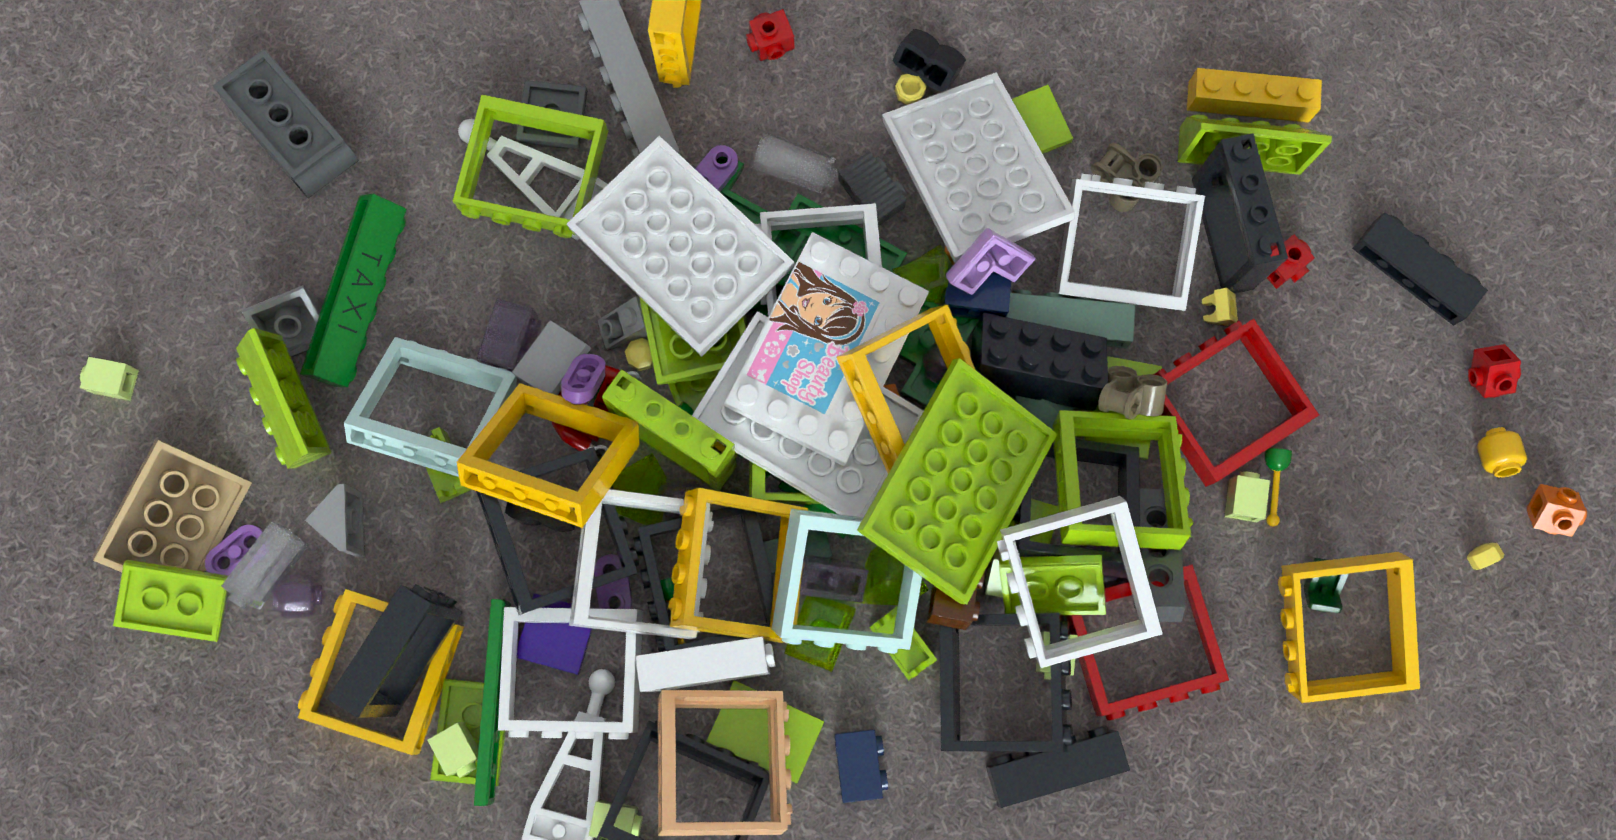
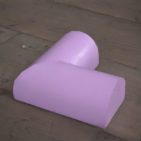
M986 228L946 273V277L950 284L973 295L993 271L1015 283L1036 258L1026 249Z

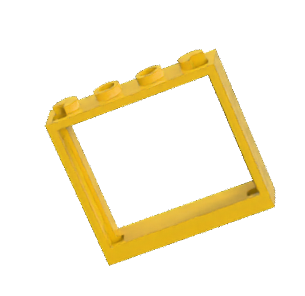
M652 0L648 33L659 82L673 84V88L690 85L702 0Z
M948 305L930 308L836 357L888 474L905 444L866 355L928 323L947 369L952 360L957 358L962 359L975 369L970 358V350L957 328V320L953 318Z
M519 383L456 462L460 484L466 488L583 528L639 447L638 422L627 417L585 404H573L561 396ZM525 413L612 441V444L578 492L489 462L488 460Z
M695 488L685 492L684 505L680 506L679 509L682 515L681 529L676 536V548L679 549L678 559L672 570V582L675 584L674 594L668 605V608L672 609L670 627L744 638L763 637L765 641L783 643L782 638L772 630L790 511L791 509L808 511V508L704 488ZM706 503L781 516L770 627L694 616ZM800 578V584H799V590H798V596H797V602H796V608H795V615H794L793 625H797L798 609H799V598H800V588H801V578Z
M1400 552L1281 566L1282 576L1278 579V586L1284 598V609H1281L1280 617L1281 623L1286 629V641H1283V654L1288 661L1289 673L1285 674V685L1288 692H1291L1301 703L1420 689L1412 558ZM1386 569L1392 671L1307 681L1300 579Z
M345 589L344 594H341L335 602L333 611L336 615L332 626L327 627L322 638L324 648L321 656L314 661L311 667L310 677H312L310 686L308 690L302 693L299 699L298 709H300L298 718L410 755L420 754L443 689L444 679L447 678L464 626L458 624L453 626L430 662L404 738L400 739L317 712L356 603L384 612L389 602Z

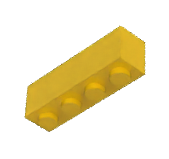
M1197 68L1188 82L1187 111L1310 122L1321 109L1322 80Z

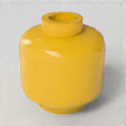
M1503 427L1488 430L1485 433L1486 436L1479 440L1477 444V450L1484 470L1494 474L1495 477H1509L1519 473L1522 470L1521 467L1527 461V455L1520 435L1513 431H1506Z

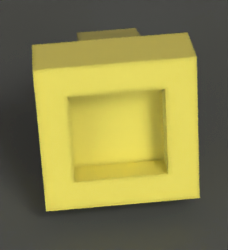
M1228 288L1214 290L1213 294L1202 299L1203 305L1216 306L1213 314L1203 316V320L1207 323L1231 326L1238 321L1236 295Z

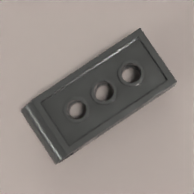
M265 49L213 85L226 106L308 199L359 161L339 133Z

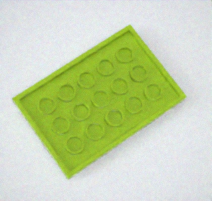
M953 359L857 531L958 603L968 604L998 547L997 541L1002 540L1000 529L1008 528L1057 433L962 359Z

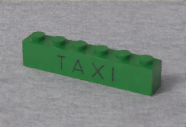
M375 194L359 196L300 375L334 387L348 388L349 383L354 380L357 373L356 362L359 353L364 350L367 342L366 331L369 323L375 318L377 312L375 304L378 295L386 285L385 274L388 265L393 261L396 254L394 246L398 235L401 234L405 227L406 220L404 216L406 208Z

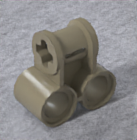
M1111 143L1107 147L1108 152L1102 159L1091 165L1092 173L1101 176V182L1113 183V178L1133 180L1132 186L1143 188L1145 182L1155 183L1163 170L1162 162L1158 156L1146 153L1139 156L1136 160L1124 147L1116 143ZM1139 168L1148 169L1152 176L1142 175ZM1110 194L1109 200L1115 210L1127 212L1135 207L1140 198L1132 197L1133 199H1125L1121 195Z
M1125 366L1110 367L1108 369V383L1102 389L1099 397V410L1103 412L1111 410L1121 413L1129 420H1134L1138 414L1159 416L1164 410L1167 380L1161 376L1151 374L1138 376L1134 369Z

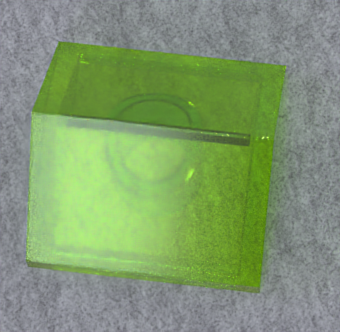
M808 593L798 616L797 625L849 630L856 608ZM802 640V643L798 645L788 643L784 654L832 673L843 644L834 643V647L828 648L817 646L814 644V641Z

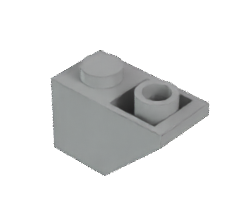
M635 296L598 320L606 350L629 344L636 339L648 338L639 296Z

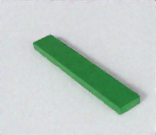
M491 599L474 806H488L493 804L495 800L500 740L498 718L504 607H511L509 601L501 599Z

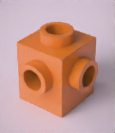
M1540 484L1527 506V512L1533 528L1544 530L1553 535L1562 534L1572 537L1578 526H1581L1587 517V509L1579 492L1567 487L1557 488Z

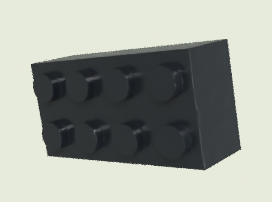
M984 312L972 334L971 360L975 370L1004 393L1035 400L1044 399L1055 404L1095 411L1099 405L1101 391L1108 383L1107 338Z

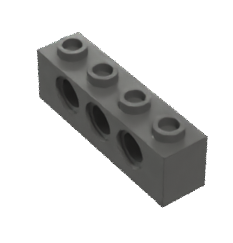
M1140 488V527H1152L1149 524L1156 523L1162 527L1155 528H1168L1164 489ZM1140 548L1159 622H1182L1185 611L1182 548L1181 550ZM1151 552H1159V553H1161L1163 556H1161V557H1156V556H1153V555L1150 554V553H1151ZM1159 581L1162 582L1165 586L1158 587L1153 585L1151 582Z

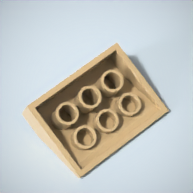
M155 439L93 554V561L122 572L123 564L126 560L205 572V558L207 554L221 543L252 482L159 439Z

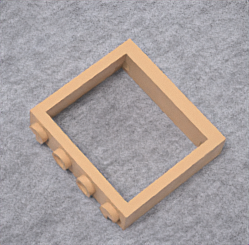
M661 690L658 697V836L782 835L788 829V825H791V813L793 811L792 805L787 804L786 790L791 788V771L786 769L785 756H788L790 753L789 735H784V722L788 721L789 709H787V702H783V691ZM675 708L767 709L771 821L676 822Z

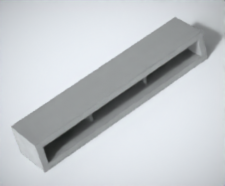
M580 0L582 13L577 14L584 32L588 30L591 32L593 39L589 40L588 43L594 58L601 57L604 66L599 67L605 86L611 84L615 92L610 94L616 113L622 111L625 117V121L620 122L627 140L633 138L637 147L631 149L634 159L658 136L681 156L619 0Z

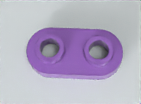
M725 145L716 146L709 151L695 170L720 192L736 173L738 157L732 148ZM721 156L728 159L724 164H719L716 160Z
M583 354L574 358L561 381L562 397L573 404H584L593 399L605 377L604 359L594 354Z
M254 525L239 527L207 554L205 558L206 571L230 576V579L235 577L266 551L269 543L266 532ZM254 536L257 540L256 545L253 548H249L247 542L249 538ZM228 557L230 565L228 568L223 569L221 562L224 558Z
M613 554L601 557L595 564L594 576L597 577L605 574V568L608 565H614L616 570L622 568L619 557ZM629 577L596 588L599 609H611L609 602L613 597H619L621 601L617 609H632Z

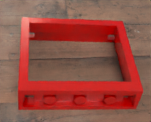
M1254 318L1244 325L1237 321L1223 330L1227 336L1219 341L1215 336L1198 346L1201 352L1192 357L1190 352L1181 356L1173 362L1176 368L1167 373L1162 368L1153 374L1165 378L1168 385L1240 339L1292 415L1213 466L1165 395L1164 410L1159 416H1176L1178 434H1182L1180 449L1205 487L1220 481L1319 416V413Z
M1193 564L1183 567L1184 587L1212 674L1108 703L1094 654L1079 657L1096 716H1106L1107 721L1126 716L1124 711L1126 709L1137 707L1138 712L1158 707L1156 702L1158 700L1169 698L1170 703L1182 701L1189 698L1188 692L1200 689L1201 694L1214 692L1221 689L1219 683L1229 681ZM1159 581L1151 582L1153 585L1158 587L1165 586L1162 582ZM1129 582L1105 588L1106 602L1132 595ZM1066 615L1071 635H1078L1077 637L1087 634L1082 615Z

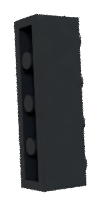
M1386 212L1373 221L1352 248L1453 326L1465 320L1488 291L1481 285L1478 278L1462 271L1449 256L1437 252L1429 246V242L1424 237L1415 235L1404 227L1400 219L1388 215Z
M1101 726L1088 730L1089 737L1076 740L1075 735H1072V745H1067L1068 752H1025L1024 756L1014 759L1012 754L1009 753L992 758L993 765L986 766L997 806L1004 808L1130 771L1119 732L1116 730L1108 731L1107 726Z

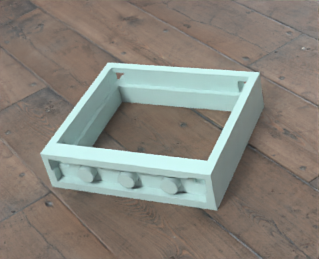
M395 337L344 422L347 443L459 477L456 462L466 451V448L368 418L399 365L404 364L496 392L470 442L471 444L517 387V377L504 368H496L474 359L450 354L445 350H437L411 340L407 341Z
M791 509L772 630L782 638L783 642L798 645L802 643V640L814 641V644L817 646L828 648L834 647V643L846 644L847 648L854 650H866V646L877 647L879 651L886 653H897L898 649L910 650L922 576L906 565L904 566L893 634L793 625L808 530L864 536L857 531L864 517Z

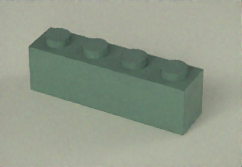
M1023 289L1013 290L1010 293L1009 313L1006 316L1008 318L1107 338V347L1127 349L1133 342L1135 304L1108 300L1107 302L1094 301L1095 299L1078 296L1075 299L1063 298L1062 294L1055 292L1045 293L1044 296L1031 295V291Z

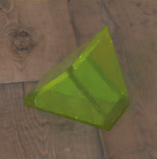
M941 244L910 263L892 269V273L929 291L924 302H941L948 287V279L946 277L948 272V255Z
M651 453L623 469L612 486L614 490L665 497L667 477L655 456ZM615 505L618 514L646 526L660 523L663 519V511Z
M875 547L869 553L851 603L898 605L905 564L881 547ZM923 580L921 581L919 597L929 591Z

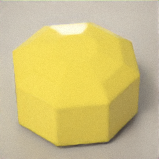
M910 74L901 75L895 85L898 101L906 105L922 100L926 91L925 83L921 78Z
M640 338L631 341L625 350L629 366L638 371L652 368L653 362L648 340Z
M1486 543L1473 549L1468 554L1467 559L1473 569L1479 570L1504 558V553L1498 543Z

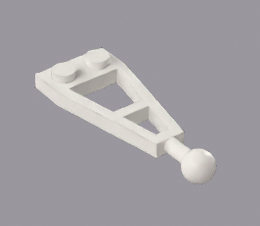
M466 119L459 125L458 134L466 143L469 142L475 119ZM503 136L498 141L491 137L489 138L487 150L489 151L487 157L542 214L569 220L573 218L584 169ZM507 151L531 160L520 175L502 159ZM543 166L579 180L556 212L529 186ZM599 178L596 179L591 200L608 185ZM572 235L575 240L579 239L578 236Z
M599 669L591 674L589 688L592 691L587 712L579 711L574 721L606 722V718L599 717L605 695L609 694L615 686V678L610 671ZM568 732L531 805L521 840H593L594 837L589 836L595 802L600 800L605 732H595L592 760L570 755L577 739L575 738V732ZM564 765L590 771L586 819L543 808Z

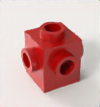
M784 9L773 13H761L749 21V34L745 35L750 51H756L760 61L778 59L785 52L795 49L794 34Z
M1295 234L1284 241L1288 259L1267 277L1276 289L1290 278L1294 283L1310 271L1306 266L1315 259L1311 254L1308 244L1298 239ZM1277 245L1271 246L1272 254L1270 256L1279 255Z
M1506 344L1474 349L1472 365L1468 370V380L1471 386L1475 387L1484 398H1495L1500 395L1516 393L1517 382L1521 376V360Z

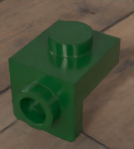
M1314 558L1313 562L1324 561L1327 559ZM1349 573L1307 578L1304 584V593L1308 608L1320 612L1340 613L1343 608L1340 594Z

